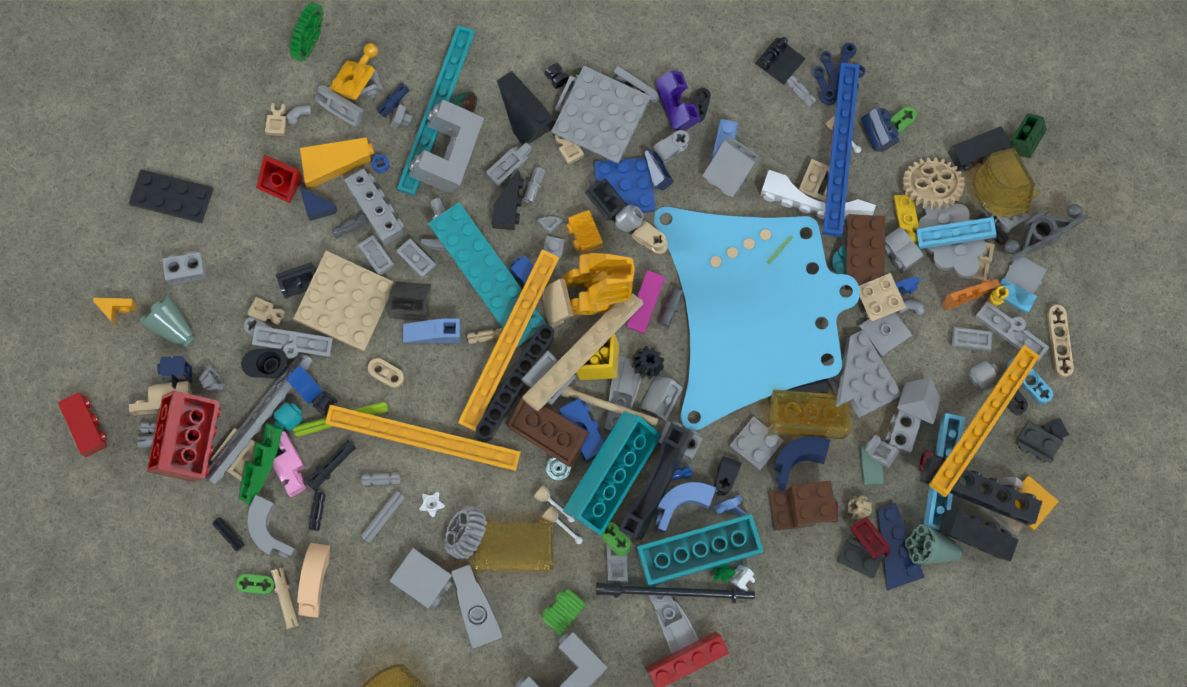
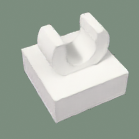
M739 564L735 569L736 573L728 581L748 591L745 585L748 581L755 582V579L752 577L754 573L749 568Z

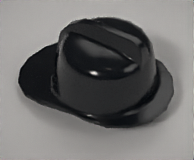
M255 349L244 355L241 367L243 372L249 377L274 379L286 370L288 361L286 354L280 349Z

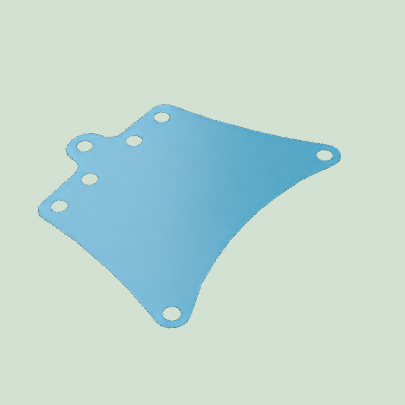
M662 207L655 212L654 225L666 237L668 249L684 292L689 320V381L681 411V422L685 428L697 431L731 412L758 400L796 386L836 376L840 372L842 359L836 318L841 311L855 306L860 297V288L853 277L845 274H835L828 269L819 226L814 218L809 216L782 218L725 216L673 207ZM664 213H669L672 216V222L668 225H663L660 222V216ZM808 227L812 230L813 235L810 239L800 237V230L802 228ZM764 229H768L771 232V238L766 241L760 238V232ZM751 238L754 240L755 245L752 249H746L743 246L745 239ZM730 247H735L738 250L736 258L732 259L727 256V250ZM714 256L720 257L722 261L721 265L716 268L710 264V260ZM808 263H817L819 271L814 275L808 274L806 271ZM848 285L852 288L853 293L850 297L844 298L840 295L839 290L842 286ZM825 317L828 320L827 328L823 330L818 329L815 326L816 319ZM829 353L834 357V362L831 366H824L821 363L823 354ZM691 411H697L701 415L700 421L696 424L688 421V414Z

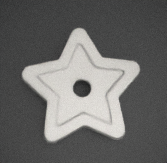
M439 492L430 496L422 494L424 502L419 508L420 511H428L431 517H434L438 509L445 507L439 501Z

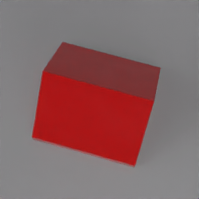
M264 155L256 188L290 203L303 177L299 169Z

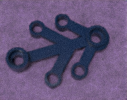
M846 43L843 45L841 50L842 58L836 71L831 62V53L828 51L822 52L820 61L824 63L831 79V83L828 86L824 78L825 69L820 66L814 69L813 76L818 80L822 89L820 92L822 103L832 105L837 101L838 89L836 88L839 82L841 62L848 63L849 59L855 56L857 49L854 44ZM850 47L852 51H848L846 48ZM823 56H828L829 59L826 60ZM860 65L859 70L863 73H859L858 78L863 77L866 72L865 67ZM816 71H821L822 74L818 75ZM830 93L832 97H827L826 94Z

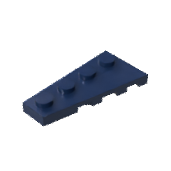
M894 503L877 509L879 533L890 546V555L884 558L887 591L925 578L921 566L912 562L908 554V548L905 547V541L909 535L897 504Z

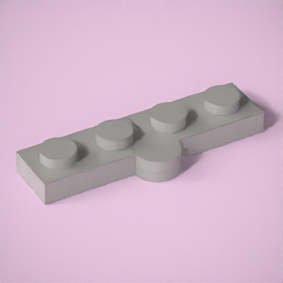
M988 301L975 316L976 319L1018 350L1023 345H1026L1040 357L1036 363L1039 362L1049 346L1029 331L1023 330L1026 326L1023 318L1014 317L1011 319Z
M255 325L252 346L283 350L288 359L296 358L298 353L329 358L333 338Z

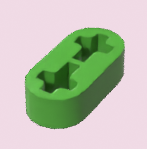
M905 107L892 117L891 122L893 125L899 123L897 127L899 134L915 121L916 111L911 107ZM905 114H911L910 118L902 120Z
M609 522L601 538L615 554L619 556L627 555L631 549L629 538L619 531V527L616 524ZM606 530H613V536L610 533L606 534ZM618 542H619L621 545L625 544V548H623V547H619V548H618Z
M243 574L236 581L238 590L244 593L268 595L275 589L274 580L269 576ZM248 578V581L254 583V586H247L244 589L241 582ZM265 580H268L271 587H267L266 591H264V588L258 586V583H265Z

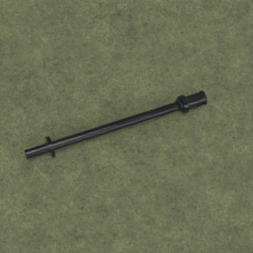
M596 582V588H604V590H596V595H611L614 598H618L621 594L731 598L732 603H736V598L755 599V591H739L736 589V585H733L731 590L622 586L619 582Z

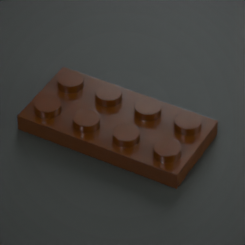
M846 215L845 275L853 277L858 286L884 276L885 216ZM845 285V290H852L850 286Z
M521 398L506 426L568 467L573 465L590 432L547 405L536 411L523 398Z

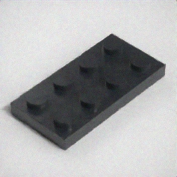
M141 169L129 204L130 206L202 224L214 189L210 186Z

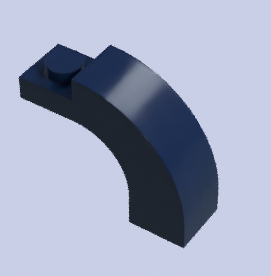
M807 436L796 439L786 445L778 455L774 470L777 471L775 482H778L777 490L785 491L789 473L797 463L813 461L824 464L830 439Z

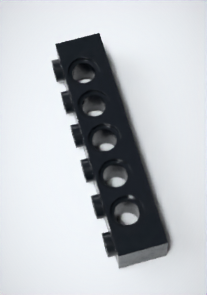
M935 455L926 459L919 481L929 485L945 461V458ZM964 470L949 492L954 496L1027 526L1036 524L1043 502L1036 499V496L1033 494L1021 493L1014 486H1004L1000 484L999 480L994 478L987 479L982 477L980 472L973 470ZM961 477L965 479L966 486H963L961 484ZM979 485L984 488L983 494L978 489ZM997 492L1002 495V501L998 500ZM1015 500L1019 501L1020 509L1016 507Z

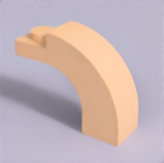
M310 543L299 582L297 603H299L298 615L319 617L322 584L329 564V545Z

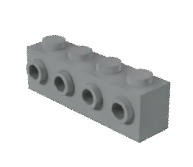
M362 169L344 179L347 188L384 246L404 235L402 230L404 228L403 223L399 218L395 219L393 215L394 209L390 203L386 204L383 200L385 195L380 187L376 189L373 184L375 179L371 173L367 174Z

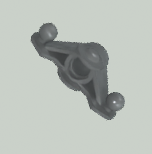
M1072 204L1067 208V215L1073 219L1046 216L1049 213L1047 210L1040 213L1037 212L1025 223L1028 227L1024 232L1021 248L1019 242L1009 240L1005 244V251L1008 254H1013L1010 260L1015 262L1046 245H1053L1060 236L1084 222L1089 216L1087 214L1081 215L1082 208L1078 204ZM1036 228L1042 229L1046 236L1039 235Z

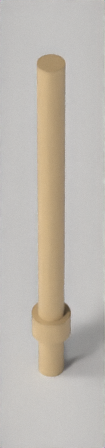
M569 386L561 393L563 397L580 398L581 401L619 414L627 411L638 415L645 422L657 426L659 421L658 418L575 391Z

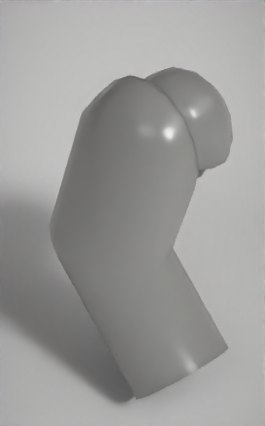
M908 299L904 301L906 308L897 311L900 314L911 309L914 310L915 314L921 315L925 312L922 302Z

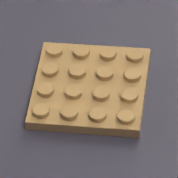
M325 251L293 320L364 352L396 283Z

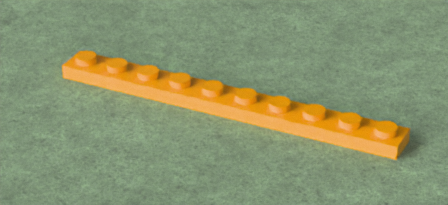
M542 249L458 421L459 424L476 431V427L489 405L559 257Z
M1026 345L1020 348L929 483V486L942 496L946 497L1040 357Z
M333 405L329 407L325 422L326 425L516 471L520 456L519 451Z

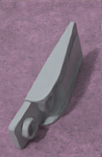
M619 356L618 378H613L611 381L609 402L632 409L642 380L641 373L635 374L636 368H632L633 361L631 358ZM608 410L605 429L612 431L622 414Z
M466 565L453 570L451 573L457 587L459 605L472 648L502 638L490 605L479 583H476L471 566Z
M662 583V584L656 586V587H664V588H667L664 583ZM648 595L655 608L656 617L671 653L699 640L686 614L671 596Z

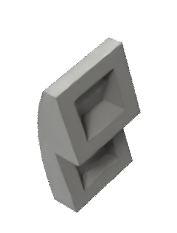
M618 542V548H619V547L625 548V544L621 545V544ZM606 544L608 583L619 582V584H628L627 555L619 556L615 554Z

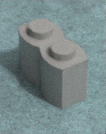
M899 227L885 237V255L889 254L893 259L892 263L896 269L904 272L923 258L924 255L921 250L912 242L903 228Z

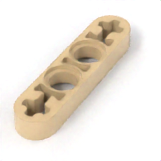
M1054 305L1047 312L1054 372L1060 378H1067L1074 370L1067 313L1063 306ZM1057 310V313H1061V315L1058 317V323L1053 324L1057 321V316L1053 315V312ZM1061 328L1064 332L1063 337L1056 336L1054 329ZM1057 346H1063L1066 349V354H1058ZM1063 363L1064 367L1068 368V370L1065 373L1063 370H1060V367L1063 366Z

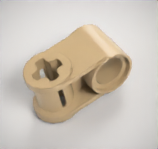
M642 221V224L631 235L635 241L656 254H663L668 249L665 235L646 221Z

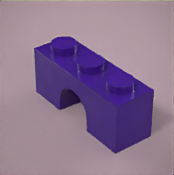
M670 70L655 81L657 91L662 98L664 109L669 116L670 124L674 130L686 131L701 121L695 104H681L680 102L681 94L688 89L682 72Z

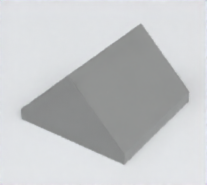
M931 377L905 383L897 409L933 424L941 398Z

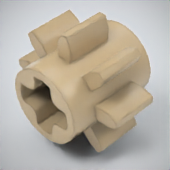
M853 496V499L848 502V513L852 514L853 519H863L871 514L872 503L867 502L868 497Z

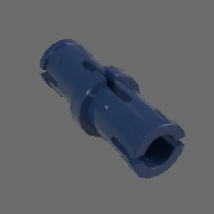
M400 83L396 90L389 94L387 100L377 109V112L380 115L383 114L384 118L387 117L395 106L398 107L402 98L410 91L407 86L403 87V83Z

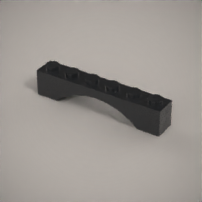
M671 423L662 441L661 449L650 477L640 495L628 510L619 531L634 539H643L694 433Z

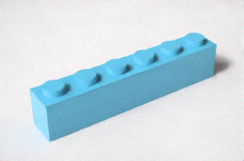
M945 413L940 418L935 455L945 459L948 457L963 434L965 417ZM929 487L923 525L930 526L939 531L946 509L951 510L952 494L949 493L944 497L932 487Z

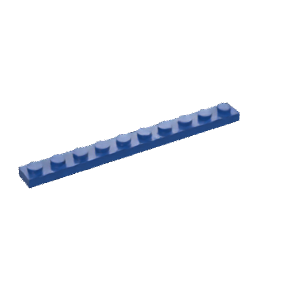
M841 62L822 235L841 237L843 233L860 65Z

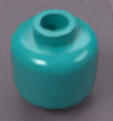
M285 402L274 412L273 416L276 419L274 424L282 429L285 428L288 431H292L303 420L301 416L303 412L293 402L290 404Z

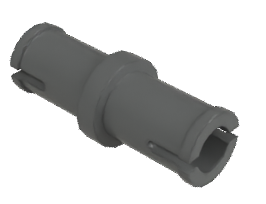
M672 289L668 302L664 304L665 309L658 322L659 324L670 327L675 312L679 310L678 305L684 294L682 290Z

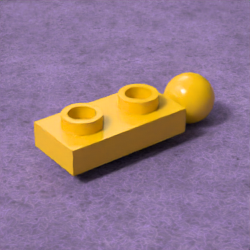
M905 194L894 195L893 200L898 228H903L912 242L917 244L918 236L913 231L919 229L914 200L910 201V196Z

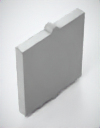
M1023 257L1008 266L1009 270L1004 279L1034 294L1038 285L1042 284L1041 280L1047 270Z

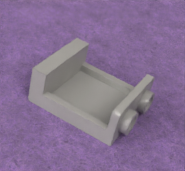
M730 136L721 145L703 177L711 185H716L725 195L733 198L738 194L741 185L761 157Z
M413 548L392 576L390 582L431 610L432 607L436 608L442 600L440 595L443 591L447 592L452 586L453 576Z

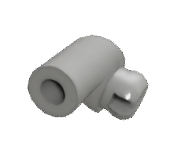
M311 105L294 107L286 115L288 124H296L298 122L297 117L300 115H311Z

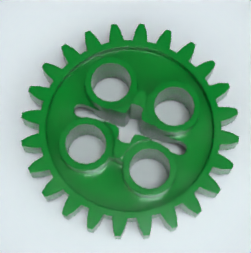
M311 2L305 6L304 11H301V16L298 17V22L295 23L290 39L292 42L289 46L291 47L289 52L292 59L303 62L312 53L323 26L321 23L324 20V12L321 5Z

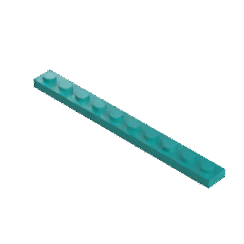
M457 25L398 184L397 190L399 192L416 196L421 181L409 177L411 172L409 170L412 159L415 160L417 154L420 155L424 150L432 153L439 131L428 127L430 121L427 119L428 114L435 104H439L442 100L451 101L475 36V30Z

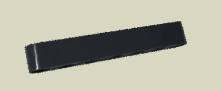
M542 325L538 328L478 423L476 434L480 441L489 442L493 439L525 388L526 384L521 379L529 370L523 371L521 366L529 364L532 368L552 345L554 330L550 325ZM549 332L551 336L548 339H544L541 337V334ZM539 348L541 352L538 355H534L531 353V350ZM516 379L521 382L518 387H513L510 384ZM503 396H509L511 398V400L508 403H502L500 401V399ZM493 412L501 414L497 420L491 419L490 415ZM483 428H488L490 434L482 436L480 431Z

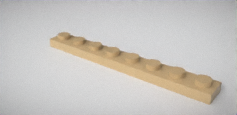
M632 293L631 300L615 303L522 397L523 400L536 411H539L643 305L642 300Z

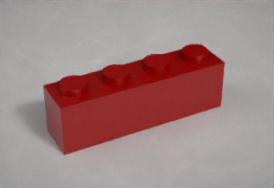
M715 631L645 667V670L654 687H665L730 653L722 636Z

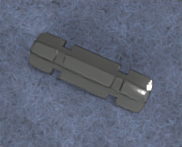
M361 214L356 219L353 218L340 224V227L332 228V233L338 239L343 236L342 234H348L358 229V226L366 225L368 220L364 214Z

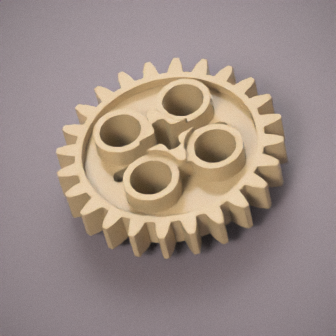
M927 157L926 162L920 159L919 164L913 162V167H908V171H905L903 178V190H906L905 195L910 196V201L916 200V206L922 203L923 209L927 205L930 207V210L934 206L938 210H940L942 205L946 209L948 204L953 206L955 201H959L965 183H963L964 177H961L962 172H956L957 166L951 167L952 162L945 164L944 159L938 162L937 157L934 158V161Z

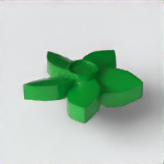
M727 565L721 566V570L714 568L712 570L716 575L713 577V581H718L722 578L723 582L728 583L729 578L736 572L733 569H728Z

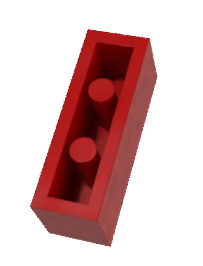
M78 392L57 402L81 455L88 457L107 447L105 442L108 440L107 436L97 425L100 421L96 413L92 414L90 409L92 403L88 396Z

